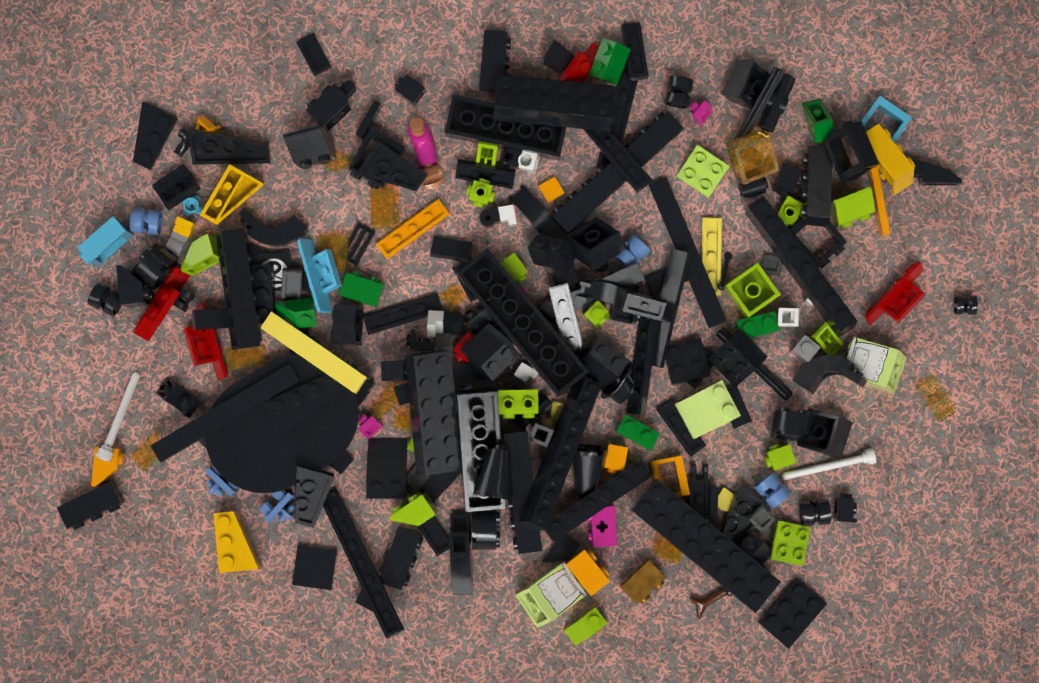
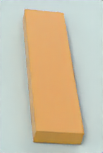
M876 166L867 173L873 192L879 237L887 236L891 232L879 169Z
M438 198L377 242L376 245L388 260L448 217L450 213Z

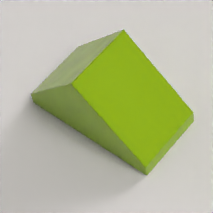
M479 141L476 162L496 166L499 150L498 144Z
M827 322L822 323L809 336L812 341L820 346V349L826 355H834L844 345Z

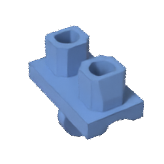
M209 467L205 471L216 482L215 484L209 480L206 483L211 488L208 492L210 496L217 493L221 497L224 492L220 487L230 496H234L238 492L236 491L238 487L226 481L215 467Z
M285 490L273 493L272 496L279 503L274 507L266 501L260 507L268 523L272 522L280 512L282 513L278 518L280 522H283L286 518L292 521L294 516L291 512L295 507L290 504L285 509V506L295 495Z

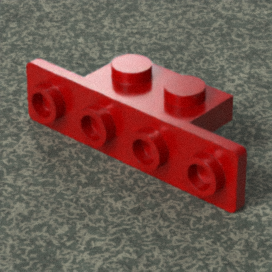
M592 43L585 53L578 51L558 80L584 83L589 76L599 45Z
M920 261L910 265L906 274L894 282L893 287L888 293L885 292L880 297L879 302L868 309L865 319L870 326L883 313L899 324L923 299L925 293L912 283L924 271Z
M176 266L172 268L133 330L134 334L146 341L151 339L179 296L180 292L176 289L178 286L183 288L190 277L189 274L182 272Z
M206 302L196 306L197 310L210 309ZM193 326L184 328L183 331L194 367L212 363L217 380L226 378L228 368L223 363L221 356L222 348L216 339V329L193 330Z

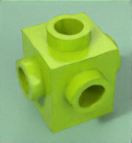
M479 178V181L474 180L473 185L469 184L466 195L469 196V201L472 202L473 206L483 208V205L488 206L489 202L493 203L496 191H493L490 181ZM483 189L484 195H477V191Z

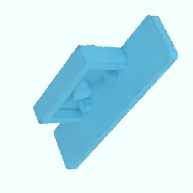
M300 238L297 240V244L313 295L314 305L317 312L330 313L333 309L328 293L342 286L332 250L326 249L316 254L313 241Z

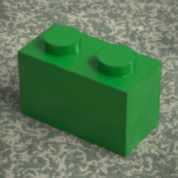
M602 38L589 75L605 83L617 86L631 49L615 41Z
M352 271L351 274L346 273L339 296L378 308L385 287L384 284H381L382 280L370 277V280L362 278L363 274Z
M775 311L734 322L736 331L741 329L750 339L780 331Z
M626 414L615 431L648 451L652 450L660 433Z

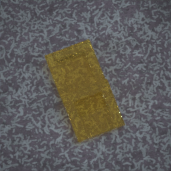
M935 377L929 378L916 387L939 422L956 412L950 399L943 393Z

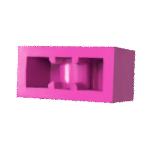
M607 506L587 520V523H591L592 531H588V542L592 543L593 547L617 546L615 506ZM600 521H603L604 524H607V528H604L603 532H600V529L596 528V525H599Z

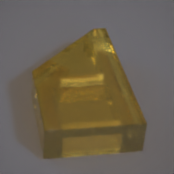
M335 150L337 159L331 160L328 164H320L332 172L349 168L353 160Z
M157 431L130 457L144 471L158 459L150 446L159 441V433Z

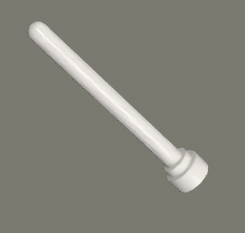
M138 372L132 374L105 444L97 450L95 456L101 460L110 462L112 459V446L140 378Z
M869 448L861 452V455L783 472L782 478L788 480L861 462L868 465L875 464L876 456L873 448Z

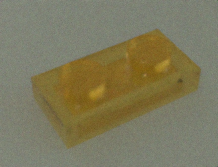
M265 347L225 351L228 370L264 366L266 364Z

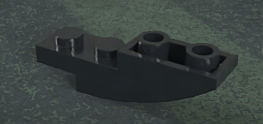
M450 514L449 542L453 595H473L471 514Z

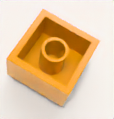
M582 548L567 560L565 564L590 596H592L610 582L607 578L610 574L602 564L598 567L595 563L597 558L590 549L586 551Z

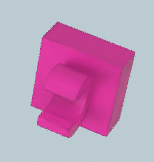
M705 100L701 105L693 101L689 106L690 111L693 113V119L699 126H702L713 112L711 105Z
M363 414L359 417L362 425L358 430L368 439L383 427L374 416L368 418Z

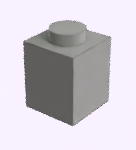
M803 335L790 352L803 363H808L820 346L806 335Z

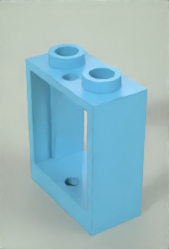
M879 96L861 121L863 126H865L875 110H880L900 124L891 137L895 143L912 117L882 96Z
M113 216L77 247L81 252L79 256L90 265L100 266L134 235L121 220Z

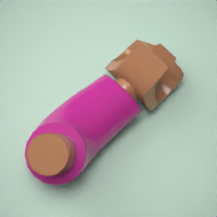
M415 117L410 120L408 136L414 147L420 170L428 175L422 183L425 190H434L444 184L445 180L441 167L437 164L436 148L432 133L421 118Z

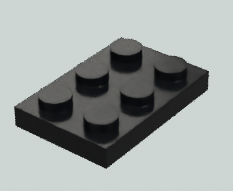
M796 577L758 623L789 649L827 603Z

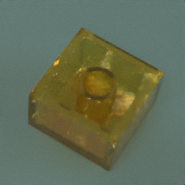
M761 129L726 143L735 178L743 185L779 171L771 135Z

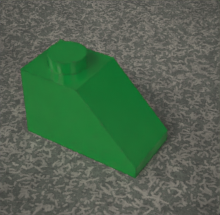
M821 99L802 103L810 135L815 144L824 142L825 139L830 137V133L834 131L832 117Z
M313 298L275 302L277 316L298 329L317 326V309Z

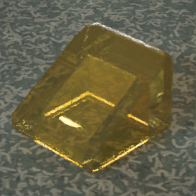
M454 284L439 296L451 311L466 299L464 294Z
M396 414L394 416L393 428L412 433L411 417Z

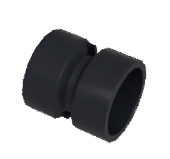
M678 75L669 76L667 85L669 91L666 92L664 104L681 109L689 108L691 97L688 94L692 92L694 80Z
M101 282L94 286L87 301L88 305L98 310L102 308V312L112 317L119 312L122 306L119 303V292L116 290L110 291V287Z
M819 499L815 503L811 500L799 502L802 527L814 526L815 523H818V525L831 524V508L828 499Z

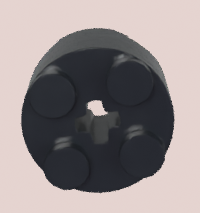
M155 243L150 251L146 249L139 258L141 262L131 272L150 288L156 290L164 283L163 279L170 273L172 268L177 266L178 259L161 245Z
M778 407V410L772 412L770 437L776 435V439L798 441L799 438H804V441H809L812 423L810 411L798 410V412H792L790 408Z
M496 510L472 512V550H496V547H500V531H496V528H500V512H496Z

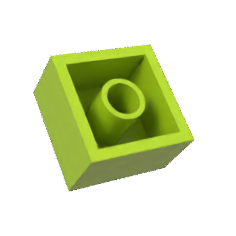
M759 263L724 286V290L745 319L781 295Z

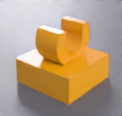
M205 116L197 118V130L220 133L221 126H214V119L208 120Z

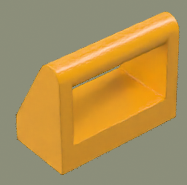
M682 455L650 461L653 480L658 479L661 483L658 464L674 461L680 492L674 494L678 497L690 495Z

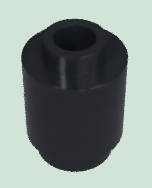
M760 174L742 180V183L738 184L741 197H747L748 199L766 193V188H769L767 179Z

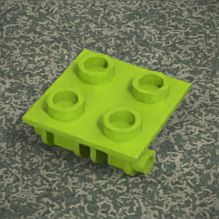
M697 144L677 174V177L709 198L730 166Z
M778 520L777 524H775V536L772 535L774 541H771L773 545L771 546L770 559L803 566L811 527H802V525Z

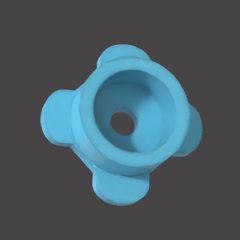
M195 195L181 202L185 209V216L190 217L192 214H200L203 208L200 206L201 198Z

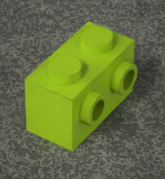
M498 390L499 415H503V419H512L518 414H523V418H535V414H539L538 390Z

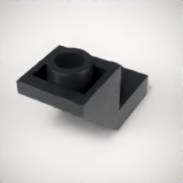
M168 377L161 383L156 392L164 401L177 408L188 418L192 416L201 403Z

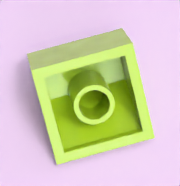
M871 187L834 200L831 203V217L835 227L841 226L842 229L852 226V221L857 219L862 222L872 218L870 214L875 212Z

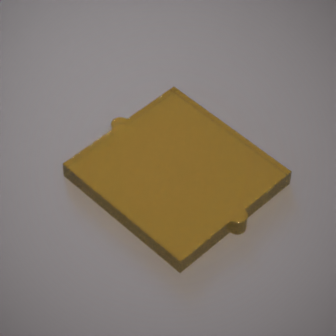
M334 234L331 236H318L317 254L326 249L332 250L337 270L347 272L349 237H337Z

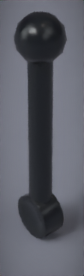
M726 253L724 256L725 264L721 281L717 285L720 291L725 288L724 281L729 261L732 259L731 253Z

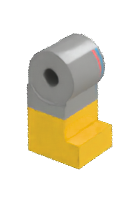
M177 216L174 229L165 249L181 257L197 225Z

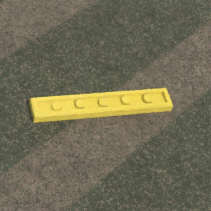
M273 312L269 314L260 327L355 394L358 393L367 379L365 375Z

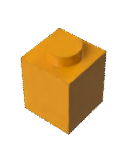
M608 444V454H606L607 458L604 468H608L607 472L619 474V470L624 471L628 448Z

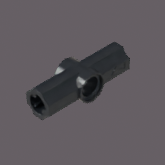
M783 73L769 98L758 123V128L770 133L774 132L778 120L787 106L789 94L796 80L791 75Z

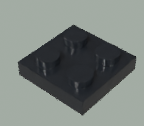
M701 338L669 345L666 363L672 386L710 377Z

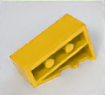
M880 124L866 131L879 162L877 168L882 173L880 177L882 180L887 179L892 186L891 194L894 196L913 184L915 164L910 157L906 158L902 153L903 149L897 142H893L889 131L886 128H882Z
M229 164L200 216L218 226L261 189L264 184Z
M238 512L213 513L219 573L262 568Z

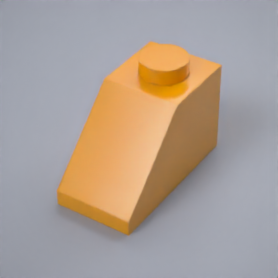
M95 447L92 487H99L121 469V465L125 463V453H122L123 449L112 448L113 456L111 461L108 462L95 456L98 448H101Z

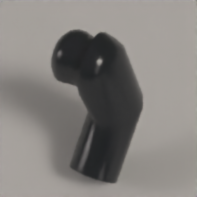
M182 128L178 133L182 141L174 150V153L181 158L190 147L185 128Z

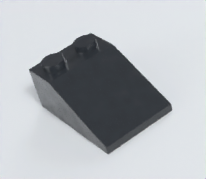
M368 439L366 499L407 498L408 439Z

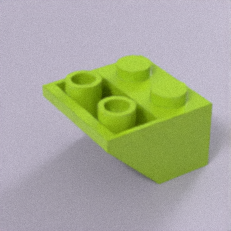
M419 491L408 499L409 504L405 505L403 502L391 510L393 514L389 518L391 521L420 526L436 515L439 510L427 492L421 494Z

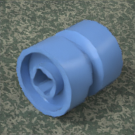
M134 207L132 209L130 217V231L132 233L143 234L146 231L149 235L159 236L161 234L163 224L162 210L150 209L147 212L145 208Z
M631 235L625 242V250L615 256V258L623 266L637 261L639 265V260H643L651 251L639 238Z
M774 471L767 474L754 486L761 496L765 495V501L772 509L791 494L790 489L785 484H780V478Z

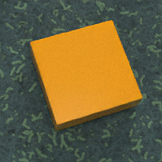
M555 176L538 186L547 203L565 194Z

